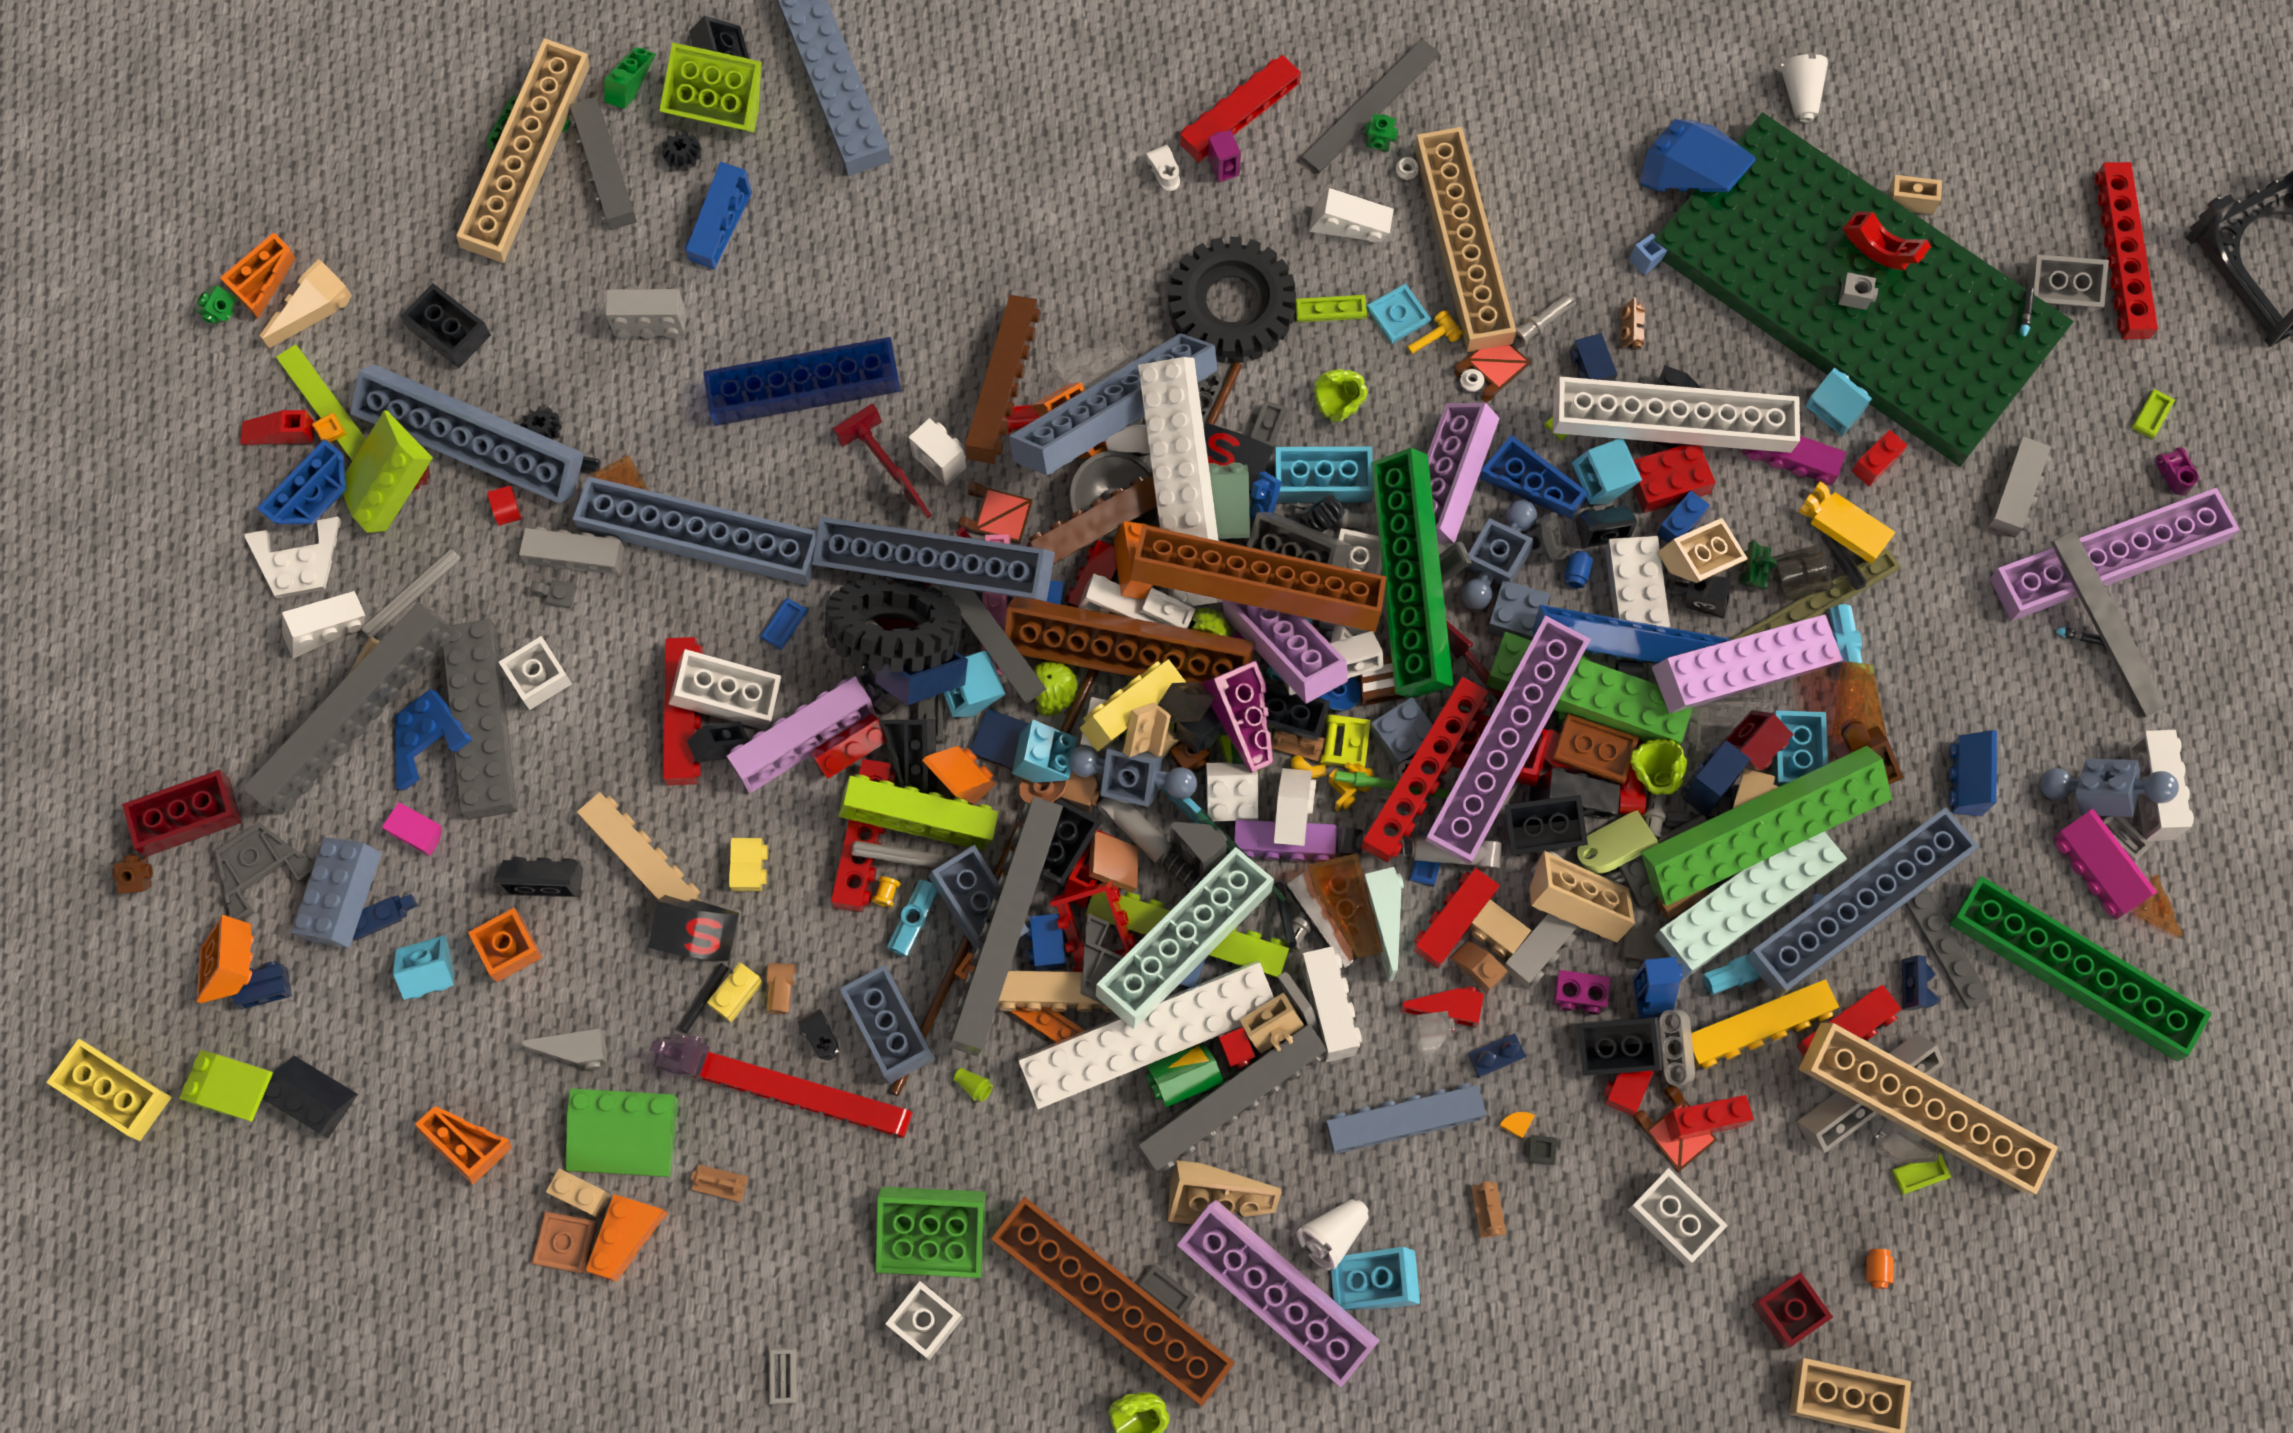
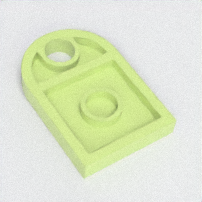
M1637 810L1588 835V845L1579 846L1577 855L1584 869L1593 873H1605L1641 856V852L1659 843ZM1591 855H1596L1592 859H1587Z

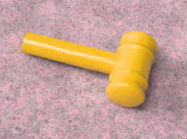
M1443 310L1434 318L1439 327L1408 345L1407 349L1413 354L1444 334L1450 342H1455L1463 335V331L1459 329L1460 327L1457 326L1449 312Z

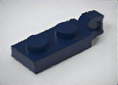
M412 894L402 898L397 895L364 908L353 940H359L403 921L402 919L407 917L406 911L418 906L415 897Z

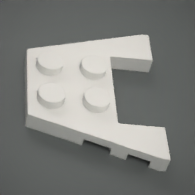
M339 517L317 520L319 544L271 552L267 530L245 534V538L276 598L325 590L332 563L331 558L337 542L338 528L341 525Z

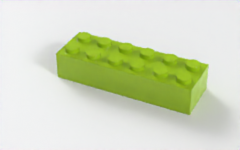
M860 774L850 776L844 788L838 817L967 848L975 845L981 851H985L993 840L999 811L993 810L989 805L979 804L974 806L960 798L949 800L945 799L942 794L930 792L928 795L920 793L919 789L910 786L899 788L895 787L894 783L885 780L879 782L870 781L869 777Z

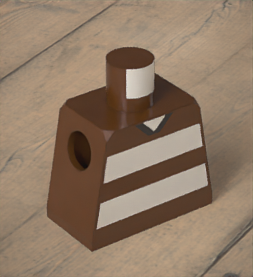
M1391 656L1383 657L1384 668L1359 675L1361 706L1407 698L1395 693Z

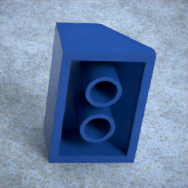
M1996 730L1959 735L1950 744L1949 758H1953V767H1950L1948 773V780L1952 782V790H1950L1948 795V804L1952 806L1953 814L1983 816L1996 804Z

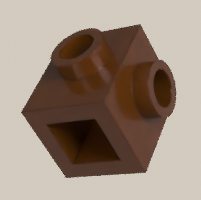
M1181 741L1171 750V759L1177 767H1184L1196 773L1206 768V763L1209 762V752L1211 751L1208 748L1196 754Z
M138 854L122 856V860L114 864L112 877L114 882H117L118 894L143 892L151 887L153 868L148 863V857L138 858Z

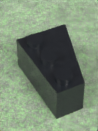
M935 719L879 720L887 739L888 749L891 751L895 762L894 767L901 788L910 786L919 789L920 793L928 795L930 792L937 793L936 775L922 761L926 756L936 753Z
M1552 768L1539 777L1537 787H1530L1529 801L1581 794L1584 816L1609 819L1618 814L1620 785L1612 784L1611 780L1608 779L1596 780L1589 778L1587 774L1566 773V770L1563 768Z

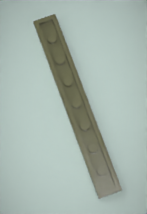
M1886 548L1879 554L1873 564L1864 561L1857 565L1867 580L1865 588L1855 590L1843 573L1730 640L1821 616L1827 613L1831 607L1844 603L1901 569V566L1888 548Z

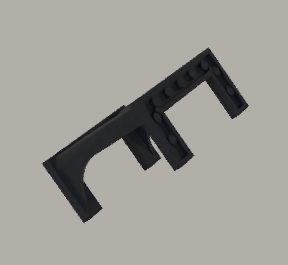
M2293 171L2287 174L2281 181L2274 180L2263 191L2256 190L2252 192L2242 202L2241 200L2236 201L2231 194L2223 198L2220 196L2214 198L2207 204L2208 209L2199 215V221L2190 227L2191 231L2186 237L2191 245L2196 242L2200 245L2268 334L2264 341L2269 347L2293 335V308L2284 318L2277 311L2246 270L2240 255V241L2247 226L2258 218L2272 214L2293 216V207L2288 208L2283 203L2284 196L2289 195L2293 198ZM2276 200L2277 207H2271L2270 205ZM2237 222L2241 224L2240 227H2235L2234 225ZM2219 231H2231L2235 238L2226 239L2220 235ZM2228 246H2232L2233 251H2230Z

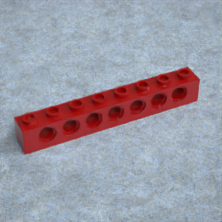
M2132 162L2103 163L2099 171L2095 173L2094 182L2096 186H2099L2097 201L2098 205L2102 206L2101 226L2105 227L2106 231L2104 246L2108 248V268L2112 270L2110 286L2111 289H2115L2114 309L2118 311L2119 315L2117 330L2121 332L2122 340L2151 339L2158 330Z
M1464 677L1461 678L1364 838L1362 849L1386 863L1389 862L1392 856L1397 858L1403 847V844L1400 843L1404 835L1407 837L1411 835L1416 825L1413 823L1416 815L1422 816L1428 806L1425 800L1429 794L1434 796L1441 784L1437 780L1441 774L1446 776L1453 764L1450 761L1454 753L1458 755L1465 744L1462 740L1466 733L1470 735L1477 724V721L1474 720L1478 713L1483 714L1489 704V701L1486 700L1488 690ZM1466 706L1470 712L1462 713L1458 707ZM1453 726L1458 732L1450 733L1446 727ZM1434 747H1443L1446 753L1439 754L1435 752ZM1430 767L1434 773L1425 774L1421 768ZM1417 787L1422 793L1414 795L1409 791V788ZM1405 808L1409 811V814L1402 816L1398 814L1396 809ZM1387 828L1394 829L1397 835L1393 837L1387 836L1384 830Z

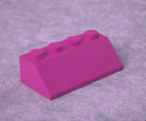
M2094 809L2088 811L2053 837L2056 841L2057 849L2062 854L2068 856L2073 870L2084 877L2089 891L2100 898L2105 912L2116 920L2157 893Z

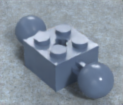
M1518 500L1508 507L1506 512L1508 526L1490 518L1485 524L1468 554L1472 563L1466 569L1479 575V577L1468 581L1461 590V599L1467 608L1481 610L1489 605L1492 599L1490 587L1492 582L1500 586L1503 580L1514 583L1532 551L1533 538L1520 533L1530 529L1537 520L1536 508L1529 501Z
M1114 740L1107 748L1106 758L1100 757L1095 748L1086 745L1076 747L1069 756L1070 769L1077 776L1090 777L1096 772L1103 773L1100 796L1149 807L1157 797L1158 786L1165 787L1171 797L1179 800L1192 796L1197 787V779L1191 770L1178 767L1172 769L1169 773L1160 771L1163 754L1160 757H1156L1149 751L1129 758L1123 753L1125 742L1120 740Z
M2085 759L2080 778H2072L2067 771L2054 768L2046 771L2040 779V789L2049 799L2062 800L2068 797L2071 792H2076L2080 815H2084L2094 809L2098 816L2133 817L2139 794H2146L2153 802L2162 804L2172 801L2179 791L2177 779L2166 771H2156L2150 774L2146 780H2141L2138 760Z

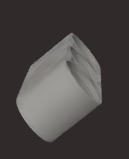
M1667 1010L1661 1014L1659 1019L1665 1079L1674 1086L1687 1085L1695 1078L1690 1018L1683 1010ZM1673 1015H1676L1679 1020L1676 1028L1671 1025ZM1676 1041H1678L1681 1044V1051L1679 1054L1675 1053L1673 1049V1045ZM1678 1067L1682 1068L1684 1072L1682 1080H1679L1676 1076Z

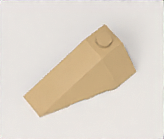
M1176 1160L1170 1182L1168 1222L1194 1224L1208 1205L1215 1200L1231 1213L1240 1212L1244 1217L1275 1213L1282 1191L1281 1188L1209 1165Z

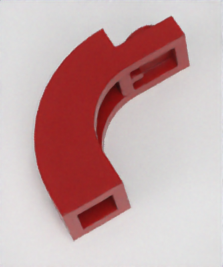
M1855 212L1843 227L1848 238L1862 253L1877 263L1893 269L1905 270L1909 263H1919L1931 247L1927 239H1902L1891 234L1881 225L1874 212Z

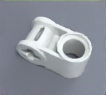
M1164 145L1145 153L1147 163L1152 166L1151 171L1155 174L1160 186L1166 191L1176 190L1180 185L1179 167L1173 158L1169 146Z

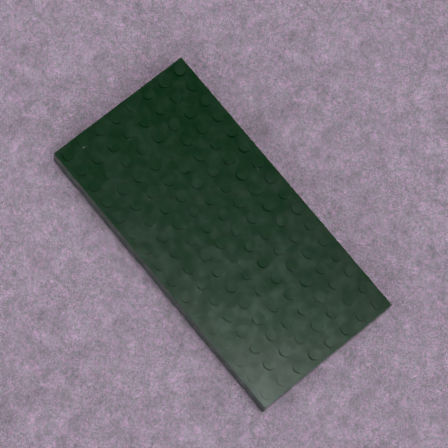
M1762 112L1736 142L1755 156V162L1729 192H1700L1699 188L1695 190L1654 239L1655 242L1667 249V253L1662 261L1826 375H1829L1834 368L1839 372L1845 373L1851 382L1857 387L1863 388L1868 393V396L1872 398L1869 402L1872 407L1961 467L2074 321L2034 295L2030 320L2031 326L2027 335L2023 337L2020 334L2019 326L2026 291L2024 287ZM1855 212H1874L1881 225L1891 234L1902 239H1927L1931 247L1919 263H1909L1905 270L1893 269L1877 263L1862 253L1848 238L1843 227ZM1847 272L1876 278L1875 288H1878L1875 302L1870 303L1867 310L1838 304L1841 285Z

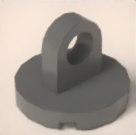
M1557 513L1544 514L1541 527L1533 528L1525 534L1529 537L1537 536L1541 542L1539 547L1532 546L1531 554L1547 552L1554 561L1566 559L1568 550H1565V545H1568V536L1563 521L1560 517L1556 518Z

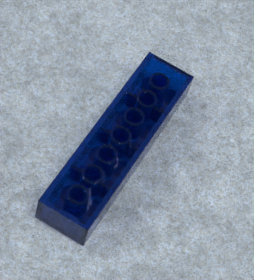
M891 337L703 371L709 412L714 426L901 392Z

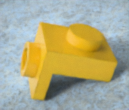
M1336 768L1329 774L1328 782L1342 796L1336 801L1334 807L1339 812L1342 808L1347 810L1354 804L1357 789L1352 783L1335 781L1334 773L1338 771Z

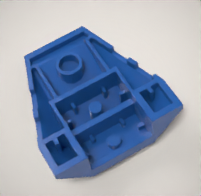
M1674 119L1647 150L1640 184L1643 187L1656 191H1666L1667 188H1678L1679 191H1687V188H1699L1700 192H1729L1756 159L1755 156L1713 125L1695 120Z

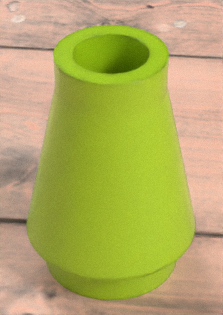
M963 1067L956 1072L953 1079L974 1101H985L993 1089V1085L989 1083L990 1080L988 1078L967 1071Z

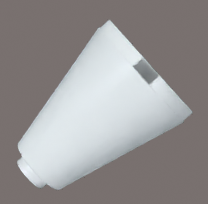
M1808 54L1798 55L1785 59L1784 64L1781 63V72L1794 116L1800 119L1801 122L1813 121L1814 117L1818 116L1828 66L1827 58L1822 55H1816V59H1809Z
M1350 1199L1301 1226L1297 1231L1300 1245L1302 1248L1307 1245L1313 1252L1308 1256L1320 1267L1328 1271L1331 1268L1334 1270L1338 1267L1369 1219L1367 1214L1368 1208L1360 1200Z

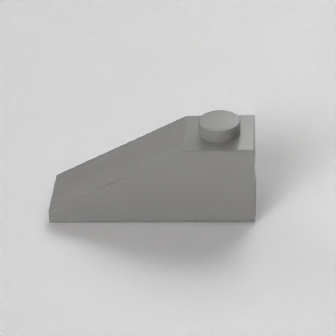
M600 1028L523 1040V1046L529 1051L579 1067H585V1070H596L601 1068L600 1064L607 1063L605 1033Z

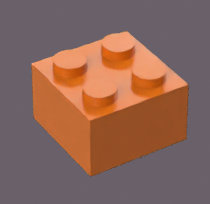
M515 908L468 932L489 975L496 982L543 958L524 919Z

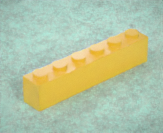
M1826 979L1691 1033L1695 1068L1702 1066L1703 1070L1718 1064L1717 1059L1725 1056L1727 1060L1741 1055L1740 1050L1749 1047L1750 1051L1765 1045L1763 1041L1771 1037L1773 1041H1777L1788 1035L1786 1031L1795 1028L1799 1032L1810 1027L1811 1021L1818 1019L1821 1023L1833 1018V1013L1839 1008V1005Z

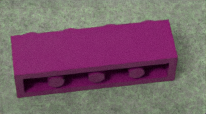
M1800 436V442L1791 453L1742 449L1741 452L1750 460H1762L1768 462L1773 468H1785L1792 471L1798 477L1807 476L1815 479L1817 483L1821 481L1825 485H1833L1846 455V451Z

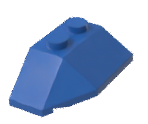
M324 439L257 509L275 524H314L347 490L342 452Z

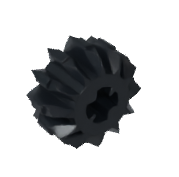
M686 130L682 135L675 131V136L667 135V141L662 142L663 158L669 167L674 166L677 171L681 166L688 170V164L696 167V160L701 159L700 143H698L694 134L689 136Z
M538 405L537 411L529 408L530 415H522L524 423L520 424L521 427L552 440V437H560V432L558 431L562 429V424L559 421L560 417L556 412L553 413L551 408L547 407L543 410Z
M1329 495L1312 505L1304 513L1303 519L1307 527L1324 532L1336 524L1344 516L1345 511L1339 500L1333 495Z

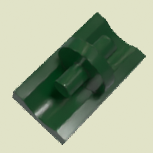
M1756 541L1748 542V550L1744 551L1748 559L1743 562L1746 565V572L1740 574L1739 583L1761 590L1768 589L1769 570L1777 566V560L1771 557L1770 547L1761 546Z

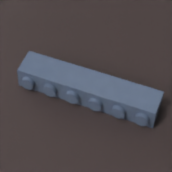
M1470 1083L1456 1086L1454 1091L1446 1092L1445 1089L1433 1091L1430 1093L1431 1096L1421 1098L1420 1095H1414L1405 1098L1406 1102L1396 1104L1395 1101H1388L1380 1104L1381 1108L1371 1110L1370 1107H1363L1355 1110L1356 1114L1346 1116L1343 1112L1331 1115V1120H1327L1325 1125L1333 1155L1483 1120L1486 1117V1112L1479 1086H1471Z

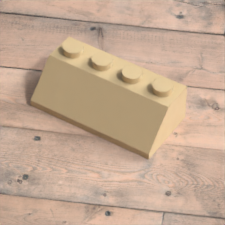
M1544 851L1542 853L1530 885L1531 906L1552 914L1561 920L1573 923L1582 929L1594 932L1603 938L1618 942L1635 924L1629 888Z

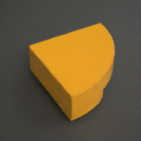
M1516 1112L1507 1116L1499 1126L1522 1139L1535 1115L1528 1112Z

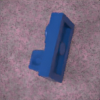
M1265 471L1259 473L1258 479L1253 483L1252 492L1250 493L1252 500L1249 508V517L1255 520L1257 512L1274 513L1282 483Z

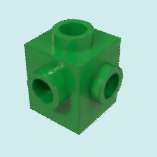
M1373 114L1372 121H1367L1364 135L1368 136L1366 147L1389 152L1391 142H1396L1399 130L1395 128L1396 119L1385 114Z
M218 285L208 287L206 292H202L196 302L198 306L195 312L200 314L201 319L209 324L226 322L233 314L232 307L237 298Z

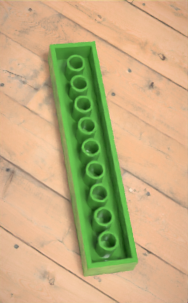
M1865 746L1641 852L1654 894L1665 906H1668L1892 800L1883 759L1871 748Z

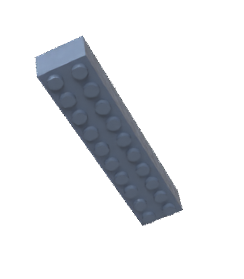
M776 0L848 176L891 162L889 147L828 1Z
M1182 333L1176 335L1011 434L1009 440L1013 461L1044 475L1054 473L1063 465L1072 462L1076 457L1088 452L1097 444L1106 441L1110 436L1124 430L1125 427L1140 420L1145 415L1138 365L1180 357L1194 358L1198 383L1218 370L1215 345Z
M375 364L359 370L350 414L376 424L383 411H388L418 443L555 502L562 503L574 496L584 457L583 452Z
M587 477L573 517L577 529L582 532L603 537L607 535L614 536L624 542L809 586L815 568L812 562L818 531L594 477Z
M820 517L812 565L1047 602L1055 552L1040 548Z
M1945 807L1753 949L1746 959L1774 994L1780 998L1967 859L1979 848V845Z

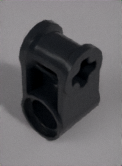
M821 1009L797 1021L813 1050L821 1059L832 1060L838 1055V1042ZM824 1042H827L829 1047L826 1051L822 1045Z

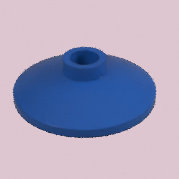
M1355 677L1348 678L1346 683L1318 698L1330 701L1329 708L1346 711L1353 708L1359 701L1360 687Z

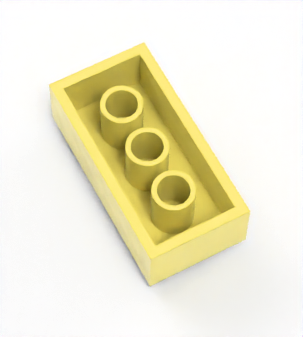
M1169 659L1162 665L1158 661L1141 676L1139 675L1129 682L1122 690L1120 689L1103 704L1101 703L1083 718L1085 723L1080 727V730L1096 751L1099 752L1128 730L1132 710L1153 702L1160 706L1187 683Z
M81 1039L77 1040L46 1082L121 1132L138 1141L142 1140L172 1098Z

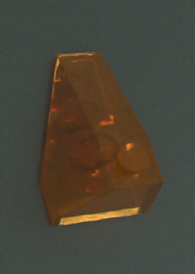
M1358 853L1308 865L1314 891L1356 957L1362 958L1382 953L1383 950Z

